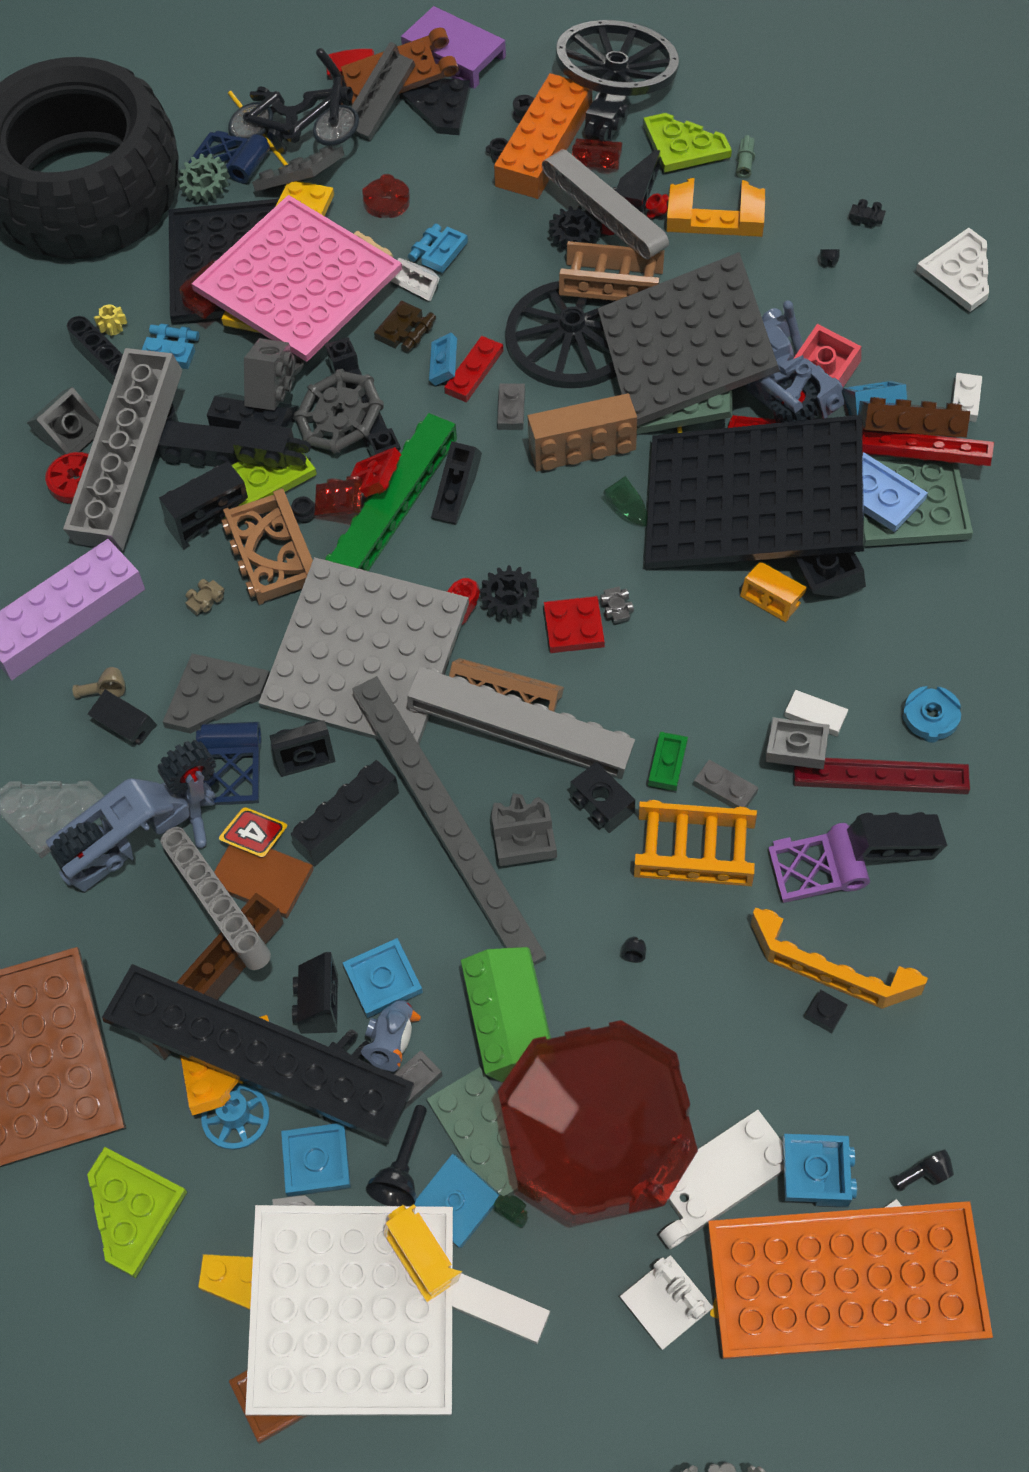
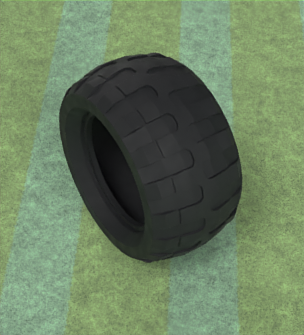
M63 57L38 62L18 70L0 82V228L10 240L16 244L25 245L29 251L41 255L67 259L90 258L112 253L129 246L160 222V218L169 210L174 199L173 191L177 186L179 156L170 119L147 82L135 77L134 73L127 68L108 61L87 57ZM84 145L119 147L102 160L75 170L63 172L32 171L41 161L66 149Z

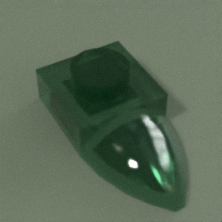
M626 476L604 490L603 494L618 514L621 512L625 518L637 525H647L645 504Z

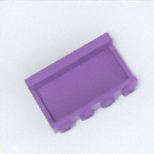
M435 6L401 36L403 45L428 36L435 28H444L449 38V44L444 48L431 51L435 64H438L443 57H455L459 71L450 78L470 80L471 88L473 89L479 85V72L495 57L501 60L506 57L504 39Z

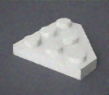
M970 228L964 230L917 264V272L969 312L988 299L987 241Z

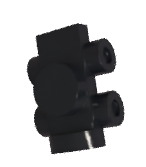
M860 199L858 205H852L849 218L853 219L856 223L871 226L883 223L886 211L881 210L882 204L880 202H874L872 208L867 207L868 201L865 199Z

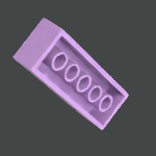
M107 539L0 610V668L12 681L145 590L139 571Z

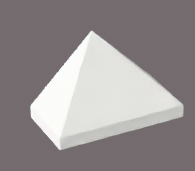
M398 258V261L402 263V270L391 282L431 301L440 279L432 269Z

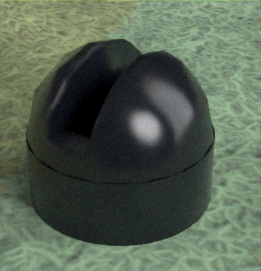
M820 249V261L824 266L827 267L828 260H831L832 266L838 263L840 249Z
M635 936L628 938L622 947L621 955L623 959L633 963L644 961L647 950L646 944L642 939L638 940Z

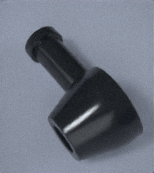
M946 1149L899 1176H893L892 1179L897 1188L903 1191L905 1187L924 1176L937 1185L952 1177L954 1172L950 1156Z

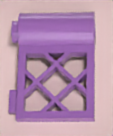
M839 823L832 826L827 834L791 842L790 837L773 841L774 846L769 847V853L783 903L838 890L856 891L869 885L870 878L865 861H856L847 832L850 825ZM822 844L824 853L819 861L805 854L809 847ZM790 852L797 857L789 868L778 862L777 854ZM801 859L815 866L808 878L794 871ZM825 860H827L828 866L823 864ZM821 869L831 875L833 883L820 885L813 881V878ZM781 870L786 872L784 877L782 876ZM790 876L804 882L800 890L787 893L785 883Z

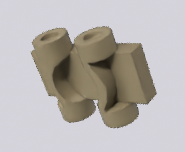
M202 579L198 583V588L201 589L198 593L194 589L187 591L186 598L189 600L185 604L195 615H198L201 611L206 613L211 609L214 601L218 603L223 599L225 590L214 580L209 583L206 579Z

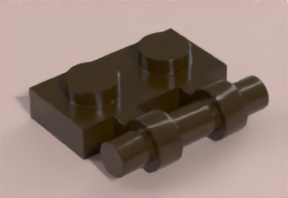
M401 300L374 332L375 339L395 349L400 343H403L401 345L402 350L409 352L421 342L420 338L423 334L428 333L432 329L436 316L429 312L423 317L422 309Z

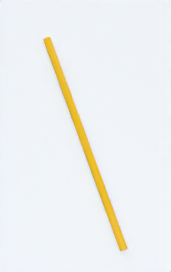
M229 91V96L232 98L235 104L239 108H241L243 105L236 98L233 92ZM263 134L262 136H264L267 139L270 145V149L277 156V158L280 160L283 166L288 165V163L285 161L282 155L279 152H277L276 148L268 139V137L265 134Z

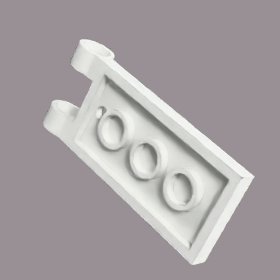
M756 1110L653 1180H648L632 1192L631 1196L640 1209L648 1207L661 1196H665L681 1219L667 1226L659 1234L669 1249H673L708 1225V1221L715 1220L784 1173L783 1142L760 1111ZM687 1195L689 1200L682 1202L679 1197Z

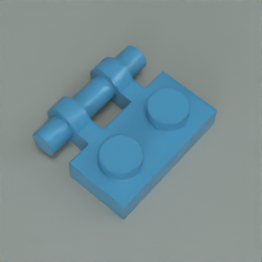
M434 224L431 228H427L423 233V238L419 242H415L411 247L408 258L412 262L421 258L422 265L443 273L468 243V236L450 227H446L443 232H440L442 230L440 225Z
M151 324L149 333L157 335V337H147L142 350L173 353L180 367L189 369L195 353L194 344L189 343V341H198L199 332L192 331L189 327H181L179 329L172 328L168 324ZM168 338H178V341H171Z

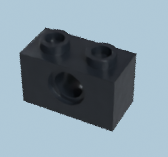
M597 761L571 781L570 797L573 803L578 808L583 807L589 813L593 823L599 828L603 827L608 833L612 832L635 813V799ZM597 797H604V798H606V800H605V801H597V800H595V798H597Z

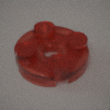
M391 174L382 175L380 179L372 181L362 190L365 209L374 217L382 218L381 215H389V218L397 217L403 214L409 207L410 193L408 186L403 181L395 179Z

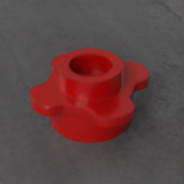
M656 193L648 198L646 201V208L649 210L647 213L648 218L652 219L655 216H661L668 211L667 201L669 196L667 194L661 195Z

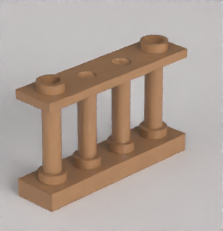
M568 241L567 265H571V269L561 268L559 295L617 301L658 285L659 278L654 277V273L663 274L665 250H662L650 259H645L631 247ZM581 266L595 268V272L584 271L580 269ZM605 269L620 270L619 274L605 273ZM629 272H644V276L629 275Z

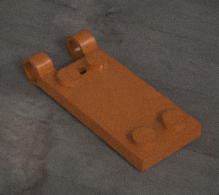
M435 28L428 36L397 46L401 55L414 60L415 67L399 94L445 77H452L458 73L459 68L455 57H443L438 64H435L431 52L435 49L444 48L449 44V38L444 28ZM384 51L341 67L347 87H351L353 90L352 104Z

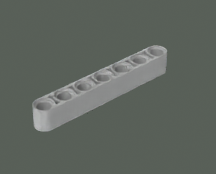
M565 149L558 151L542 162L543 171L551 181L643 258L650 259L669 246L668 237L660 227Z
M173 827L167 830L161 837L163 848L232 948L250 970L263 968L271 957L268 947L184 829Z

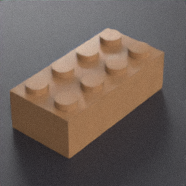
M629 393L527 415L529 450L536 472L570 464L574 465L593 459H602L606 456L620 453L625 454L636 450L637 415Z

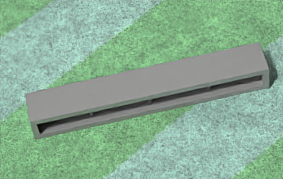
M419 666L407 696L409 708L589 768L597 761L611 776L619 779L623 778L635 739L630 738L625 732L606 730L598 723H586L577 720L569 713L559 714L550 711L542 704L535 703L532 705L523 702L518 696L511 694L506 696L497 693L489 686L481 685L479 687L470 684L462 677L455 676L452 678L443 675L441 671L431 667L426 669Z

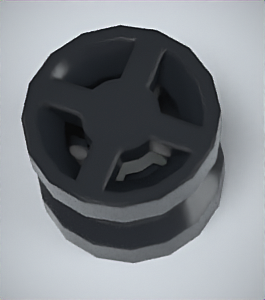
M519 95L514 98L513 119L516 123L519 124L533 102L534 98L532 96Z

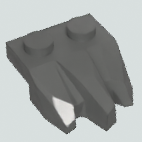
M513 793L509 807H504L502 803L493 804L491 816L499 866L557 858L549 805L537 797L531 804H526L523 795Z

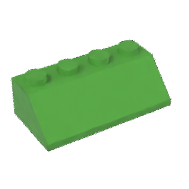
M528 947L487 949L462 959L461 964L485 1074L500 1082H504L556 1062L530 949Z

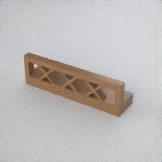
M461 658L452 662L449 677L452 678L457 675L465 676L470 684L481 686L484 683L493 684L497 693L503 695L511 690L518 691L524 701L532 704L531 702L539 697L550 700L548 709L555 712L557 701L562 698L564 687ZM475 680H479L482 682L476 684ZM501 687L507 688V690L503 692ZM527 694L532 695L534 697L529 699Z

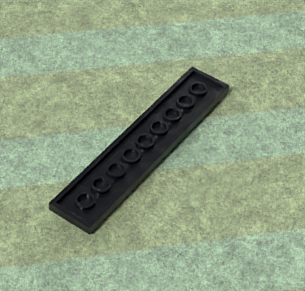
M131 964L102 1016L103 1022L385 1143H389L415 1087V1084L409 1080L134 964Z

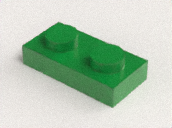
M660 732L648 786L677 791L688 737Z

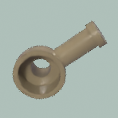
M109 667L104 670L98 682L80 686L73 685V695L76 699L81 698V696L97 693L101 695L106 689L117 697H121L125 692V681L118 668Z

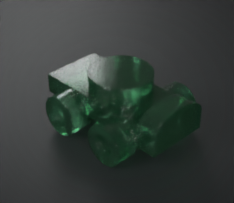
M500 1194L494 1203L495 1211L520 1228H523L529 1219L527 1217L528 1212L524 1210L527 1205L514 1195H505L504 1197Z

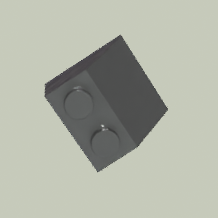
M71 387L58 394L31 418L27 424L46 445L64 455L71 452H79L95 438L100 419L76 390Z

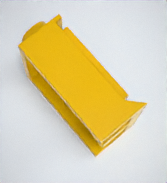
M413 1204L406 1209L402 1205L387 1216L389 1220L385 1223L384 1236L428 1303L457 1283L462 1271L451 1269V1262L419 1212L414 1214L416 1206Z

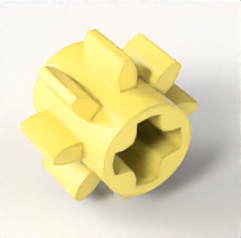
M110 304L98 309L99 316H94V319L101 333L105 332L112 336L123 331L122 325L127 324V320L121 307L116 308Z

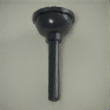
M423 1105L415 1106L396 1161L392 1162L391 1167L380 1170L367 1183V1193L373 1199L386 1206H412L416 1202L417 1196L414 1180L409 1175L410 1168L408 1164L427 1112L426 1107Z

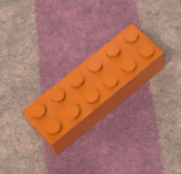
M551 73L548 75L494 164L495 187L539 199L550 180L543 171L542 162L562 149L567 151L585 120L588 108L592 104L591 89L585 88L566 77Z

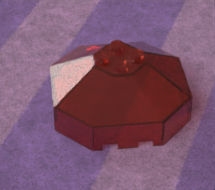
M622 1020L610 1022L609 1026L591 1030L590 1027L565 1032V1036L546 1039V1036L533 1039L498 1090L499 1104L518 1191L573 1226L665 1206L698 1152L689 1119L690 1101L685 1083L682 1080L677 1053Z

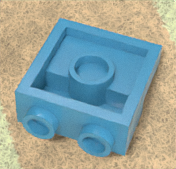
M784 1134L785 1201L815 1202L816 1206L848 1207L852 1198L855 1199L857 1196L856 1179L851 1178V1167L855 1165L854 1147H849V1136Z

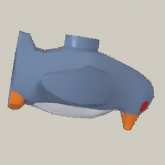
M398 1000L389 1005L381 1012L377 1020L370 1019L365 1036L371 1037V1043L362 1048L361 1054L373 1066L391 1072L398 1070L402 1061V1053L407 1048L411 1038V1022L420 1021L421 1016L405 1000Z

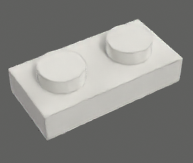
M957 373L952 403L962 404V409L971 411L969 421L976 422L979 411L982 376Z

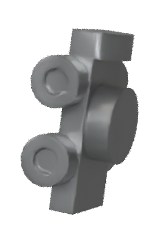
M618 586L604 590V594L600 595L602 605L608 604V607L605 608L606 617H612L614 624L630 620L629 613L634 612L632 602L625 603L624 601L629 599L627 588L621 590Z

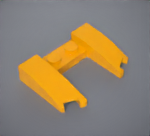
M695 178L687 179V182L677 185L670 184L666 232L763 237L765 213L764 188L758 189L749 185V182L742 180L740 211L692 209Z

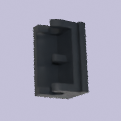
M106 689L88 712L91 718L112 729L133 743L135 741L138 745H141L152 729H155L157 726L149 715Z

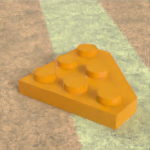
M268 1015L259 1017L266 1021H269ZM180 1055L192 1116L223 1107L231 1098V1090L238 1082L243 1083V1081Z

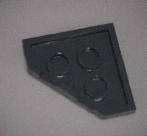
M442 78L400 93V98L405 103L408 102L418 116L423 120H427L437 134L460 135L471 84L470 80Z

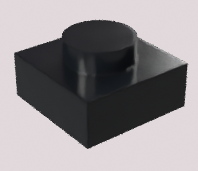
M820 990L806 1013L805 1019L832 1034L848 1005Z

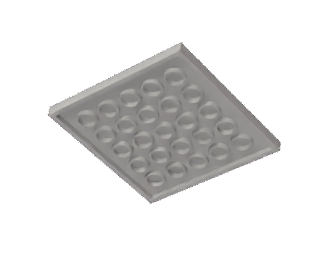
M314 557L259 700L260 707L312 722L324 720L327 726L380 740L352 691V688L377 676L417 743L420 744L430 714L409 708L407 701L408 693L419 666L426 669L428 667L435 668L444 675L469 605V598Z

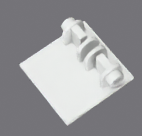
M671 1255L666 1259L661 1258L654 1264L653 1270L620 1296L662 1350L713 1309V1306Z

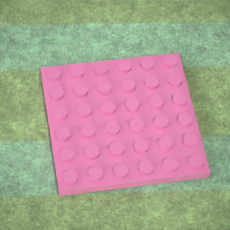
M288 195L192 283V287L195 292L271 340L289 342L291 352L307 362L402 270V263Z

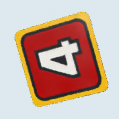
M245 807L240 810L219 836V840L257 856L264 857L285 831L287 824Z

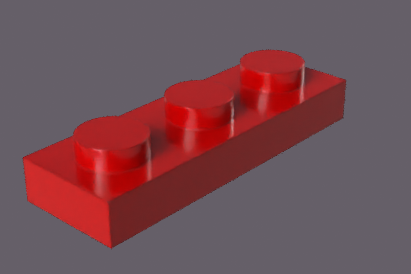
M481 336L455 371V377L451 378L445 385V394L467 403L503 353V344Z

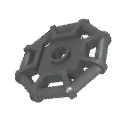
M337 369L333 375L307 387L308 391L298 411L294 412L293 419L298 423L303 440L309 442L311 447L330 450L336 454L340 453L341 449L364 437L367 439L379 411L384 408V402L380 400L374 386V378L369 374L363 376L345 372L344 369ZM346 382L357 384L358 386L355 389L346 388ZM365 393H367L369 398L368 403L362 402L363 400L361 397ZM315 398H318L319 400L314 411L309 412ZM337 410H344L343 413H338L337 416H335ZM367 413V415H366V417H365V419H364V421H363V423H362V425H361V422H362V420H363L365 414ZM315 421L317 428L311 432L308 422ZM351 430L350 434L345 435L344 432ZM324 435H327V436H331V437H333V438H332L331 440H328V439H324V438H322V437H323Z

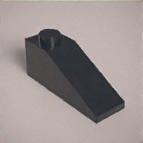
M660 150L653 151L622 176L617 187H613L617 193L642 213L660 169Z
M451 441L431 518L453 524L458 523L477 475L482 452L478 448Z

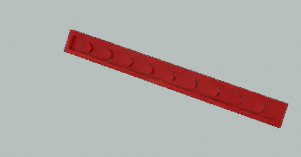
M732 415L728 428L778 422L775 419ZM863 429V452L869 455L879 454L897 458L908 457L920 460L973 464L975 466H991L994 442Z

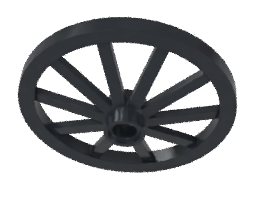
M617 20L584 22L566 30L558 39L556 46V62L560 70L569 79L585 88L610 95L637 96L656 92L668 86L674 80L678 70L679 56L671 42L647 27ZM607 33L627 35L620 51L612 50ZM599 34L606 57L583 37ZM635 37L651 44L628 58L627 53ZM575 41L594 58L567 48ZM657 50H660L666 57V59L637 63ZM569 58L591 66H575ZM667 67L661 74L640 71ZM590 74H603V76L597 78ZM630 77H635V78H640V79H646V80H645V81L635 82V81H633Z
M559 281L542 285L527 293L511 310L506 323V344L513 362L529 377L553 387L584 388L612 379L616 376L613 361L596 370L584 340L585 336L610 354L607 341L592 331H604L602 322L592 321V319L600 317L598 308L584 313L583 309L588 300L585 297H579L575 307L567 308L559 296ZM550 298L561 314L532 307ZM602 299V300L608 302L609 304L616 301V300H605V299ZM524 315L554 322L517 331ZM554 332L527 357L517 340ZM562 338L563 344L555 372L544 369L534 363ZM576 342L588 372L563 374L571 343Z

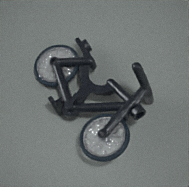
M319 48L316 50V55L333 78L332 88L307 91L303 94L304 99L301 103L295 106H285V101L280 92H270L267 88L260 86L257 91H251L249 94L253 101L260 102H252L239 108L229 121L228 131L231 136L249 139L253 134L263 135L266 133L277 152L285 154L287 148L283 143V139L288 142H298L301 131L316 120L313 127L314 138L322 145L335 146L348 140L358 128V113L354 108L347 106L350 105L353 98V90L351 87H347L338 67L325 50ZM324 99L320 104H318L314 109H312L308 114H306L302 119L298 121L297 114H300L313 107L317 100ZM277 112L280 115L286 116V124L273 121V114Z

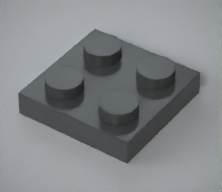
M773 717L766 762L824 769L830 725Z

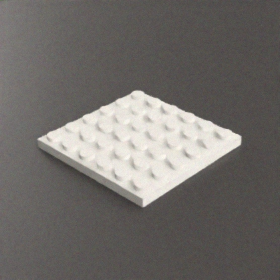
M255 1205L246 1416L452 1415V1286L428 1303L421 1295L384 1236L385 1223L389 1220L387 1216L400 1206ZM416 1207L414 1214L419 1212L452 1264L453 1207Z

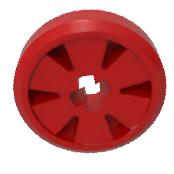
M67 453L58 457L50 464L46 471L45 480L51 495L55 499L72 504L89 455L88 453Z

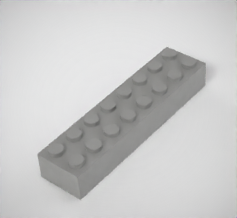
M125 348L63 528L75 544L96 547L109 539L118 550L123 551L183 371L173 353Z

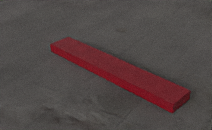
M825 758L824 769L794 765V786L969 794V764Z

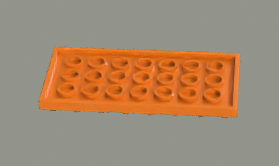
M970 1201L708 1221L722 1359L988 1340L993 1338Z

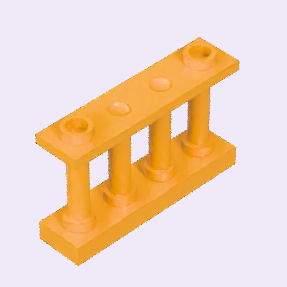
M657 800L640 801L639 820H647L645 853L635 854L634 877L752 886L755 863L745 861L746 829H755L757 810H750L746 807L721 808L668 804ZM659 821L676 823L675 849L672 857L656 854ZM688 824L705 825L704 857L701 859L688 858L686 856ZM717 826L735 827L732 861H722L715 858Z

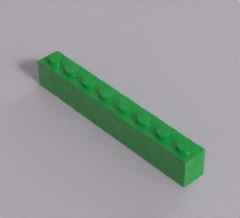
M430 413L427 414L423 422L420 421L414 435L403 446L397 463V469L390 478L388 488L381 494L375 493L366 498L363 509L359 515L356 514L353 517L350 528L345 534L340 536L336 548L332 554L329 553L326 556L325 560L365 571L370 570L447 456L451 441H457L455 423Z

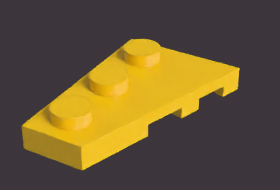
M203 1254L198 1288L250 1310L253 1257Z

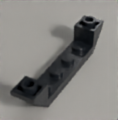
M349 337L325 344L333 373H336L337 369H344L345 372L362 375L358 365L357 354ZM346 382V388L355 389L358 386L357 384ZM365 393L361 397L363 400L362 402L368 403L369 398L367 393ZM379 411L369 432L370 435L367 436V439L363 438L371 456L394 447L398 451L401 450L392 428H387ZM367 413L365 414V416H364V418H363V420H362V422H361V425H362V423H363V421H364V419H365Z

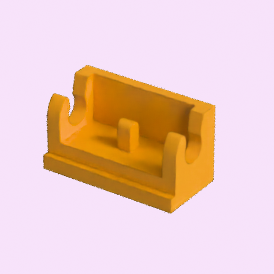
M760 561L745 577L740 597L787 622L789 617L800 606L801 602L798 600L803 596L807 587Z

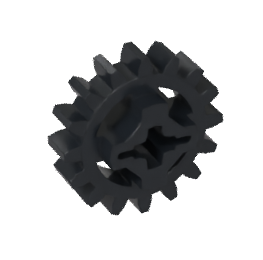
M569 206L568 211L561 208L560 215L553 214V220L549 221V237L552 238L553 244L559 243V249L567 247L568 241L596 244L597 238L601 236V222L592 214L590 215L587 210L582 211L581 206H578L577 210H573V207Z
M510 565L507 566L506 571H502L498 567L496 575L489 572L488 580L482 581V589H480L483 608H488L489 615L497 613L498 620H501L503 616H507L508 621H512L515 615L521 620L523 619V612L531 614V606L537 607L539 588L537 587V580L531 579V572L529 571L522 574V567H518L516 571H512ZM525 589L527 590V595H526V597L524 596V590H525ZM493 590L496 591L494 598H493V596H492Z

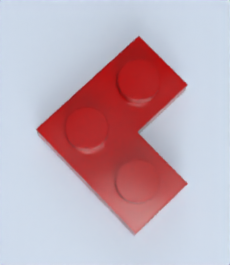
M394 447L357 462L349 477V481L354 487L361 485L359 490L365 497L375 493L381 494L389 486L390 478L397 469L401 453Z

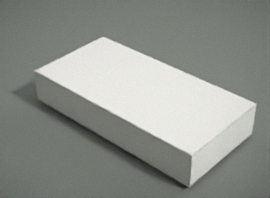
M795 690L784 717L797 721L830 725L829 734L838 736L848 709Z

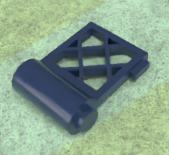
M216 131L215 133L210 132L192 157H195L197 160L200 154L207 157L209 154L213 155L226 150V153L216 157H220L222 162L229 160L226 167L230 177L238 183L245 184L269 152L270 145L262 135L253 134L249 139L230 136L227 132ZM213 141L221 142V144L210 147ZM233 146H239V148L231 151L228 150V148H231Z
M260 722L202 724L201 730L196 731V740L198 743L201 741L213 758L221 757L227 762L217 773L211 774L213 777L210 780H203V784L206 782L210 787L218 781L226 788L219 797L213 798L214 805L259 803L260 749L262 742ZM242 756H253V764L245 772L235 764ZM232 767L241 776L229 786L220 777ZM252 772H253V779H251V778L249 777V775H250ZM246 779L252 785V795L240 796L234 790Z

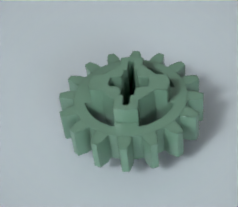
M200 154L197 160L195 157H191L192 162L190 164L184 163L186 169L179 170L181 177L178 178V182L183 194H186L189 200L194 198L197 203L201 198H203L205 203L208 202V197H212L215 200V194H223L222 187H228L229 185L227 179L230 176L225 163L221 161L220 157L214 159L212 154H209L207 158Z

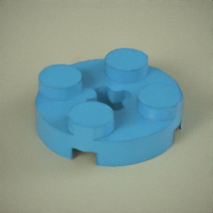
M924 686L910 693L905 703L902 718L914 734L924 738L927 742L934 743L939 739L952 735L956 731L961 720V705L958 698L949 690L938 686L937 689H927L928 686ZM926 709L930 711L936 709L938 711L937 717L927 715Z

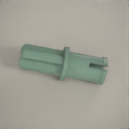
M745 135V138L741 139L740 150L736 157L738 160L736 172L740 178L750 177L752 162L755 160V153L753 152L755 140L749 135Z

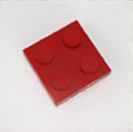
M598 596L544 602L550 653L605 647Z

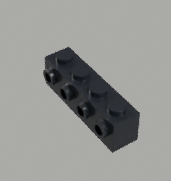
M375 760L370 766H364L356 778L349 784L342 785L335 796L328 802L321 803L313 815L306 821H300L294 827L291 837L295 849L314 867L318 865L399 794L396 776L378 760Z

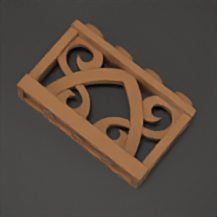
M283 488L273 491L274 495L232 509H223L226 518L221 520L226 535H232L233 540H230L229 543L234 556L239 554L241 558L240 561H237L242 577L248 576L249 582H246L247 590L251 598L256 597L259 605L264 604V601L302 589L313 562ZM271 511L263 518L259 515ZM248 518L255 519L258 522L255 526L252 522L246 521L245 525L248 526V529L240 530L238 528L239 521ZM272 525L274 530L277 526H283V530L275 532L270 526ZM264 532L271 538L277 540L290 539L291 541L280 549L277 561L264 558L255 553L256 546ZM241 539H247L245 547H243ZM287 553L294 554V558L288 559L286 557L287 563L283 562L284 556ZM250 563L258 567L255 569L254 572L252 570ZM274 573H279L278 580L275 583L265 586L259 582V578L262 575H267L269 582L273 579ZM284 574H298V575H295V576H292V577H290V578L285 579V575H284Z

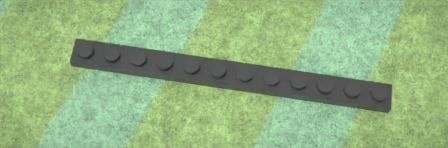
M376 676L352 688L353 694L504 948L528 947L531 951L534 966L546 960L545 952L379 678Z

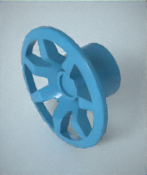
M237 1083L231 1090V1098L226 1104L215 1109L216 1116L208 1119L209 1111L203 1112L201 1115L202 1127L207 1138L219 1147L232 1150L247 1147L258 1140L269 1122V1107L264 1095L253 1086ZM241 1090L252 1093L256 1098L246 1102V1099L241 1094ZM260 1102L263 1106V1119L250 1114V1110L254 1109ZM246 1122L252 1125H260L257 1132L250 1138H247L244 1128ZM222 1123L223 1129L219 1139L211 1133L208 1125ZM232 1129H236L242 1139L238 1143L224 1141L228 1138Z

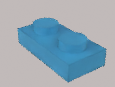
M452 333L438 338L431 343L429 381L435 386L455 377L457 337Z

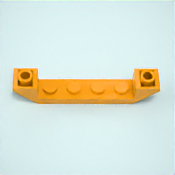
M755 907L751 926L768 962L881 1009L922 995L928 978L922 976L918 970L899 966L891 987L887 986L876 977H865L856 973L853 968L847 965H836L827 961L824 956L818 953H807L798 949L791 942L778 941L783 918L771 910H761Z

